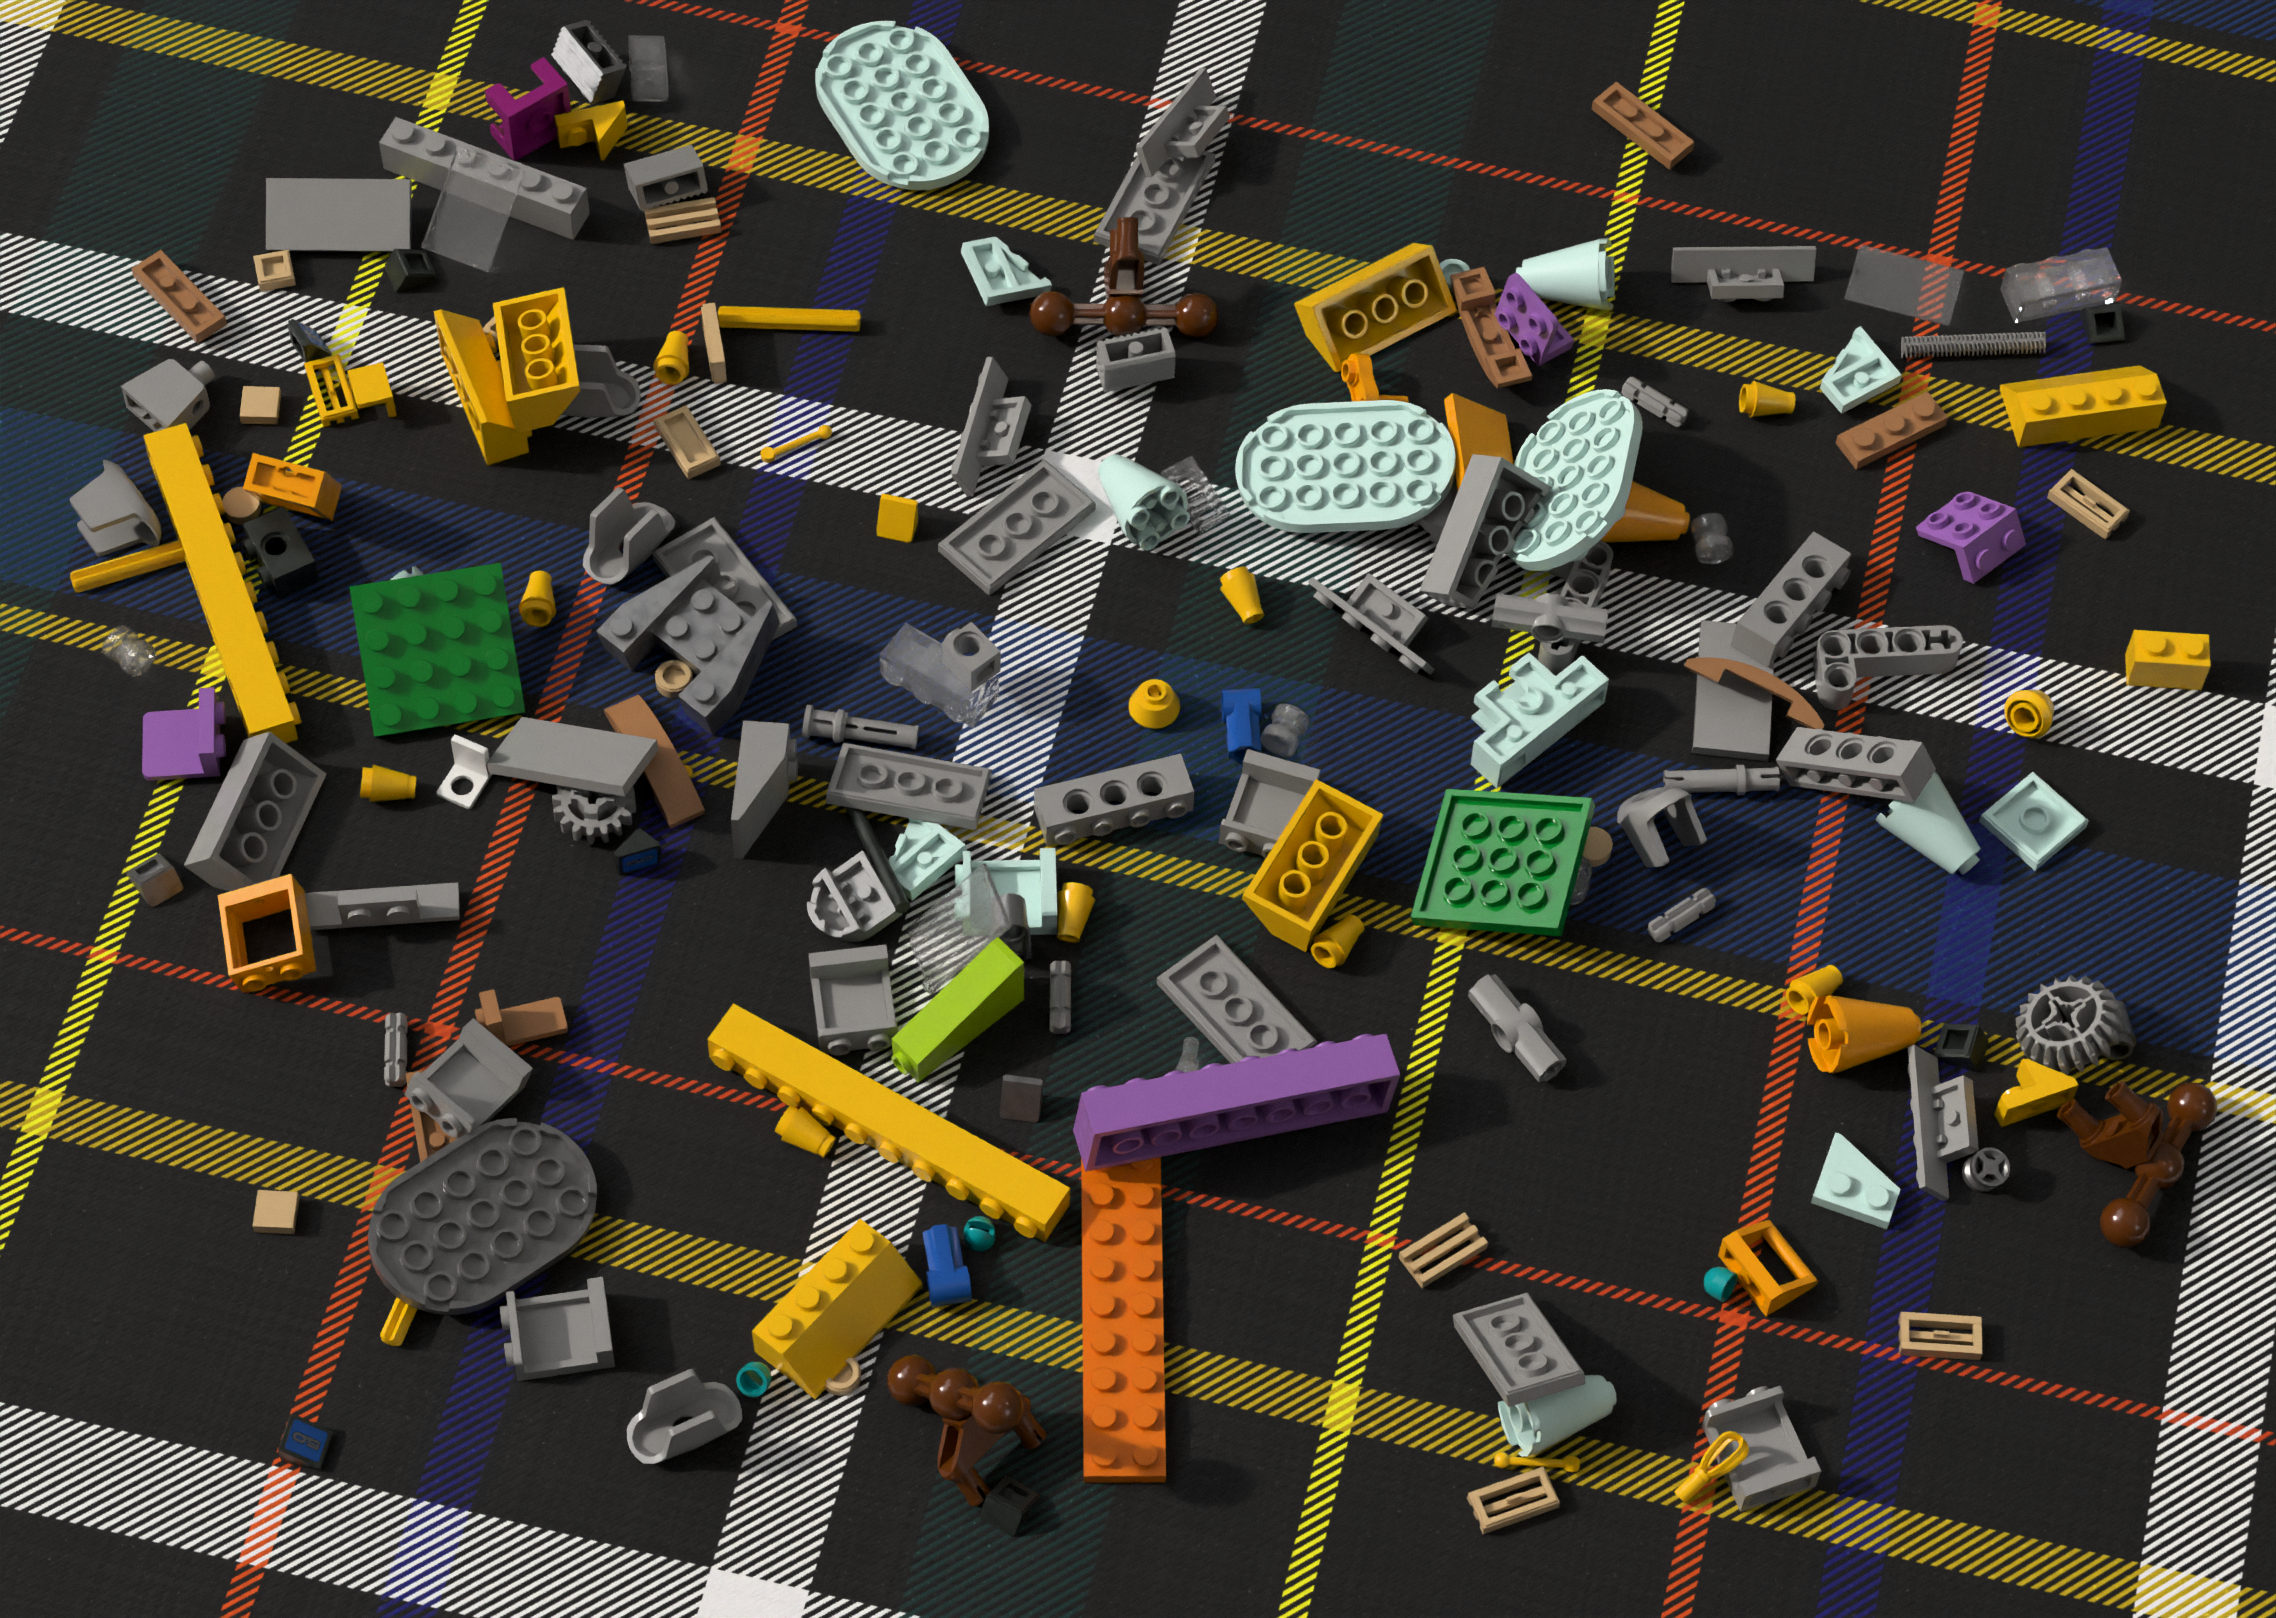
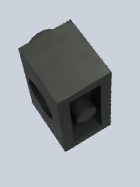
M284 506L243 524L246 539L241 541L243 549L250 561L257 560L260 565L257 568V572L262 584L266 589L272 587L278 599L319 582L315 560Z

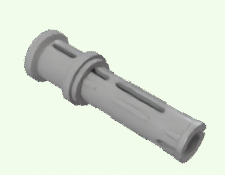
M807 704L802 738L808 739L810 735L833 738L834 743L844 742L845 739L908 747L916 750L919 726L848 716V712L839 709L836 713L816 710L813 705Z

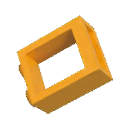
M253 453L243 489L262 503L277 507L284 506L288 510L333 521L342 485L324 471Z
M292 874L218 895L228 975L242 993L246 991H259L267 985L284 980H297L305 974L316 971L305 891ZM291 909L297 951L248 965L243 923Z

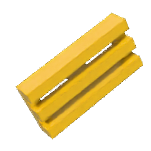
M336 354L304 363L323 427L330 426V421L337 420V423L345 422L344 417L351 416L352 420L359 418L340 355ZM331 365L335 366L347 406L342 408L340 407L328 366ZM320 368L333 410H326L314 372L315 369Z

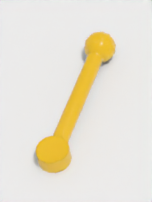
M822 425L818 431L777 448L765 447L760 452L761 459L765 463H771L775 460L776 455L818 438L828 439L832 435V429L828 425Z
M1499 1452L1494 1458V1463L1499 1468H1506L1508 1465L1560 1467L1568 1472H1576L1580 1468V1459L1575 1456H1567L1563 1460L1510 1457L1507 1453Z

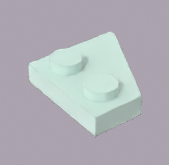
M997 237L969 241L962 244L961 254L986 306L1036 297L1043 292L1051 290L1052 284L1049 279L1044 277L1040 280L1028 270L1029 263L1019 255L1012 253L1009 247Z
M1860 326L1855 329L1852 339L1846 348L1842 349L1836 358L1834 366L1828 370L1822 379L1820 389L1842 414L1899 384L1902 374Z
M909 818L904 834H900L895 844L896 851L889 858V863L905 895L913 901L963 858V851H967L962 841L938 823Z
M1835 1132L1811 1203L1887 1229L1901 1189L1844 1136Z

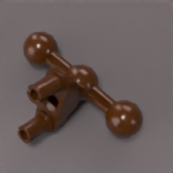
M1122 217L1117 219V229L1110 230V257L1104 265L1106 302L1104 304L1072 303L1061 292L1048 291L1043 292L1034 299L1029 315L1034 328L1041 334L1051 337L1064 334L1072 325H1105L1109 332L1119 337L1120 335L1124 337L1127 334L1133 335L1134 332L1138 333L1144 326H1177L1179 331L1187 337L1201 338L1213 332L1218 323L1219 313L1214 301L1201 293L1187 294L1180 298L1177 304H1144L1140 299L1143 294L1144 254L1139 250L1138 218Z
M2124 1081L2114 1084L2105 1096V1099L2121 1112L2119 1115L2105 1120H2096L2078 1104L2076 1099L2067 1101L2059 1109L2057 1117L2067 1124L2080 1138V1146L2090 1156L2122 1165L2125 1169L2134 1166L2135 1173L2138 1176L2126 1198H2118L2111 1201L2102 1211L2100 1228L2106 1240L2113 1245L2131 1248L2139 1245L2148 1236L2151 1220L2147 1209L2158 1189L2172 1187L2181 1179L2184 1170V1158L2180 1151L2192 1131L2204 1130L2215 1120L2218 1110L2216 1098L2212 1091L2201 1083L2187 1082L2181 1084L2170 1094L2167 1110L2171 1121L2164 1132L2162 1131V1109L2155 1103L2145 1102Z
M916 1354L903 1356L896 1360L888 1371L887 1386L889 1392L900 1404L917 1406L930 1401L933 1410L943 1417L944 1427L937 1459L938 1470L945 1480L954 1481L970 1506L979 1505L984 1501L980 1492L986 1497L991 1491V1488L974 1468V1464L1005 1433L1013 1429L1023 1446L1029 1450L1040 1445L1036 1435L1042 1441L1047 1437V1432L1030 1412L1031 1400L1029 1397L1021 1394L1010 1383L995 1381L988 1382L980 1387L977 1379L972 1374L958 1367L945 1369L937 1374L935 1366L925 1357Z

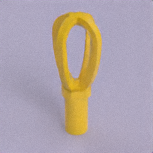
M1734 1431L1722 1433L1707 1449L1702 1457L1700 1466L1698 1465L1694 1469L1695 1472L1674 1491L1676 1495L1686 1503L1706 1483L1709 1484L1712 1479L1719 1478L1737 1467L1748 1455L1749 1447L1746 1440ZM1737 1441L1739 1443V1447L1721 1464L1708 1471L1712 1462L1731 1442Z

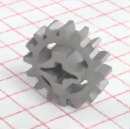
M556 785L557 794L552 795L554 818L556 822H560L563 833L572 830L573 840L578 841L584 835L587 836L588 843L593 844L595 837L601 836L602 840L607 843L609 842V833L613 832L618 836L623 834L621 824L631 826V813L636 812L633 786L627 795L623 797Z

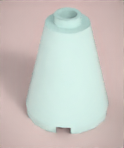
M1601 238L1523 260L1522 267L1516 268V273L1525 280L1540 299L1599 310H1611L1613 308V304L1607 301V297H1614L1615 293L1613 256L1606 257L1605 247H1612L1609 238Z
M1935 771L1915 802L1893 800L1888 805L1890 809L1887 812L1890 815L1886 818L1880 813L1875 819L1882 827L1950 874H1954L1959 870L1964 875L1980 861L1975 855L1979 852L1980 847Z
M1584 1375L1586 1384L1511 1407H1508L1504 1400L1499 1401V1415L1508 1442L1511 1446L1519 1445L1522 1451L1518 1453L1521 1457L1535 1455L1610 1415L1613 1405L1616 1404V1392L1612 1383L1606 1381L1601 1375Z

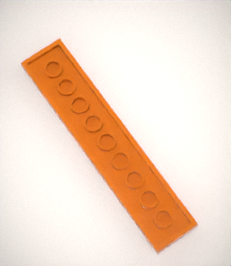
M1161 1157L1087 1172L1081 1158L1084 1483L1166 1482Z

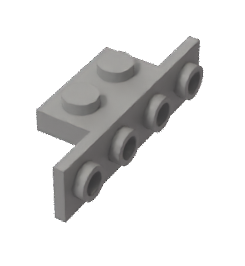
M1200 68L1137 145L1138 159L1143 166L1146 177H1153L1168 157L1198 158L1229 120L1230 115L1226 106H1210L1216 99V95L1206 68Z
M1816 246L1673 247L1671 283L1707 282L1711 298L1724 302L1750 298L1757 301L1783 298V282L1814 281Z
M986 357L983 371L978 379L975 397L970 405L968 420L961 434L957 456L951 468V476L966 496L974 495L982 466L1014 464L1031 409V404L1025 396L1003 398L1008 377L993 357Z
M1370 573L1366 575L1347 602L1311 577L1308 583L1317 590L1313 596L1330 610L1336 604L1345 611L1341 618L1358 631L1363 625L1371 630L1374 634L1370 639L1386 652L1393 647L1403 654L1399 661L1414 673H1417L1420 668L1429 675L1433 673L1435 669L1407 648L1429 619L1425 614Z
M458 882L305 893L310 930L460 920Z
M1912 1045L1908 1047L1909 1064L1907 1069L1912 1093L1910 1106L1913 1112L1915 1130L1913 1142L1916 1148L1918 1167L1916 1179L1919 1189L1941 1201L1949 1199L1946 1163L1979 1151L1973 1080L1962 1075L1940 1084L1938 1058L1918 1046Z

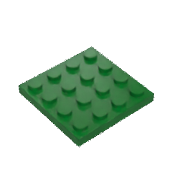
M501 563L349 587L374 737L525 713Z
M1446 789L1411 914L1414 925L1562 936L1595 809L1593 799L1586 797Z

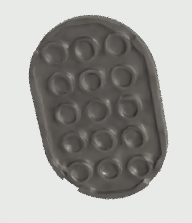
M508 1118L480 1125L469 1134H464L398 1176L382 1192L374 1206L368 1233V1247L373 1267L383 1284L396 1297L425 1312L459 1315L488 1307L505 1297L506 1292L514 1291L566 1257L584 1239L593 1221L597 1199V1184L592 1166L582 1149L570 1137L541 1122L540 1126L527 1122H517V1118Z

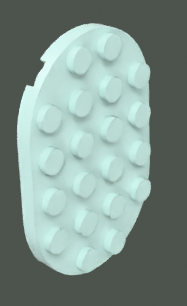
M875 21L844 31L824 49L823 57L815 73L817 98L823 111L856 161L872 177L897 188L933 190L963 178L980 162L989 140L987 110L949 51L931 33L917 26L915 30L896 26V21Z
M1609 389L1595 390L1567 401L1547 416L1550 421L1546 422L1539 429L1536 436L1531 433L1522 445L1514 465L1552 488L1545 498H1539L1533 507L1535 511L1534 516L1528 524L1521 526L1513 539L1516 544L1511 552L1507 554L1521 568L1547 572L1570 561L1576 562L1583 559L1589 549L1598 543L1615 522L1620 520L1625 514V505L1632 485L1643 426L1642 417L1637 407L1629 398L1621 396L1618 391Z
M1395 400L1310 403L1279 410L1268 416L1267 422L1254 433L1250 431L1239 448L1235 473L1238 489L1245 505L1257 518L1272 527L1296 533L1385 530L1404 527L1418 521L1441 504L1449 493L1455 479L1456 455L1453 440L1442 422L1439 424L1435 419L1427 415L1425 409L1417 405Z

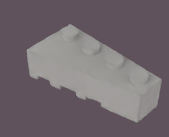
M1472 454L1419 591L1444 605L1474 609L1498 572L1496 565L1503 554L1511 552L1516 544L1513 539L1523 524L1530 522L1535 514L1533 507L1540 497H1546L1552 487L1502 457Z

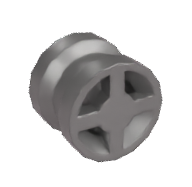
M1992 1147L1984 1148L1965 1161L1962 1169L1963 1179L1972 1190L1980 1193L1989 1192L2004 1183L2009 1177L2010 1163L2006 1155L2000 1150Z

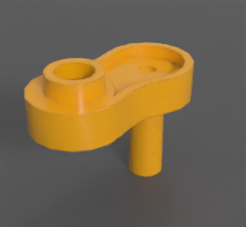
M1353 353L1348 357V360L1343 362L1341 376L1342 380L1347 383L1352 402L1395 400L1409 403L1407 396L1379 395L1373 376L1372 361L1368 354Z

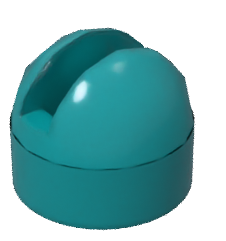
M975 1216L969 1219L963 1230L965 1244L974 1251H985L992 1247L995 1242L996 1233L990 1219L984 1216ZM977 1228H982V1229L989 1230V1233L986 1232V1231H984V1230L977 1229Z
M1720 1266L1711 1268L1704 1277L1706 1292L1711 1297L1725 1302L1736 1286L1738 1274Z
M762 1362L746 1364L736 1377L739 1390L749 1397L762 1395L768 1389L772 1380L770 1369Z

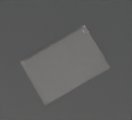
M457 146L421 248L489 273L525 171Z
M1860 244L1844 300L1949 326L1964 270Z
M984 863L906 928L910 937V946L924 977L922 986L929 994L934 993L970 963L995 938L1001 937L1011 928V922L988 868Z

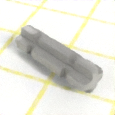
M1635 377L1627 379L1621 391L1623 396L1632 401H1635V399L1639 400L1637 402L1638 405L1660 418L1667 417L1666 421L1675 427H1680L1685 422L1688 415L1687 408L1677 402L1674 405L1671 404L1672 399L1648 385L1646 388L1643 387L1644 383Z
M1707 888L1700 889L1692 894L1693 899L1686 898L1664 913L1665 917L1658 916L1649 922L1647 929L1649 935L1656 942L1664 941L1671 936V931L1676 933L1699 918V913L1705 914L1713 909L1716 902L1714 895Z
M1053 961L1050 964V1031L1053 1034H1067L1071 1030V964L1068 961Z
M389 1013L385 1017L384 1062H386V1066L384 1067V1079L388 1087H402L406 1084V1033L408 1021L404 1013Z

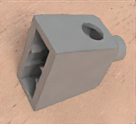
M167 359L121 386L126 408L154 432L187 423L190 430L209 410L210 402L205 385L215 378V374L204 361L198 362L187 371L174 359Z

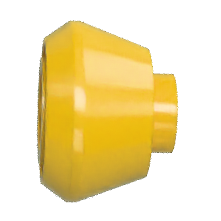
M1158 679L1143 682L1129 699L1131 717L1138 724L1146 728L1158 729L1166 727L1175 721L1180 711V701L1177 694L1166 682Z
M2020 690L2013 693L2006 700L2004 715L2008 725L2015 733L2025 738L2035 739L2042 737L2049 731L2054 715V705L2050 697L2040 690Z

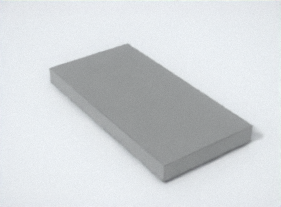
M1204 150L1198 158L1194 159L1168 157L1153 177H1146L1137 155L1094 233V242L1110 247V230L1117 229V219L1122 217L1138 218L1139 250L1144 254L1145 261L1160 265L1215 163V154Z
M266 178V250L393 252L394 249H411L412 181L410 179Z
M1044 459L938 544V552L990 596L1096 510V503Z
M715 517L652 552L654 562L667 578L706 556L712 555L722 576L713 587L751 617L768 601L773 603L780 624L772 641L797 627V619Z
M1701 620L1698 658L1714 657L1739 661L1762 669L1772 675L1774 674V662L1768 668L1731 646L1737 624ZM1726 671L1723 672L1717 684L1697 675L1692 754L1768 761L1772 693Z
M521 717L489 759L487 766L491 774L625 797L659 749L656 739Z
M843 743L826 793V803L976 830L990 785L992 769Z
M1215 935L1157 977V985L1231 1064L1237 1063L1249 1056L1263 1058L1277 1055L1279 1052L1290 1048H1295L1299 1051L1317 1046L1316 1039L1218 935Z
M1529 1293L1520 1294L1453 1315L1455 1329L1508 1407L1586 1384L1584 1371Z

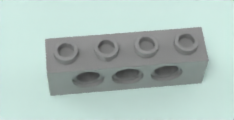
M1813 531L1737 622L1731 646L1768 668L1778 656L1784 658L1793 645V637L1797 633L1803 635L1813 619L1812 614L1816 610L1822 612L1832 596L1831 591L1835 587L1841 589L1846 583L1851 570L1847 569L1851 553Z
M1802 727L1796 728L1776 758L1790 786L1915 802L1936 770L1922 742Z
M1181 754L1034 789V810L1046 846L1054 844L1067 845L1076 839L1091 835L1104 836L1113 830L1128 826L1141 827L1150 821L1165 817L1178 818L1187 812L1193 811L1194 789ZM1154 792V793H1157V794H1159V795H1157V796H1148V795H1145V793ZM1119 801L1122 804L1111 805L1108 802ZM1073 810H1082V811H1084L1085 813L1075 814V813H1072L1071 811H1073Z

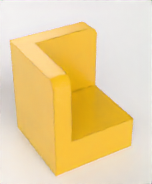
M383 362L347 370L351 392L359 409L385 403L389 418L396 416L394 399Z

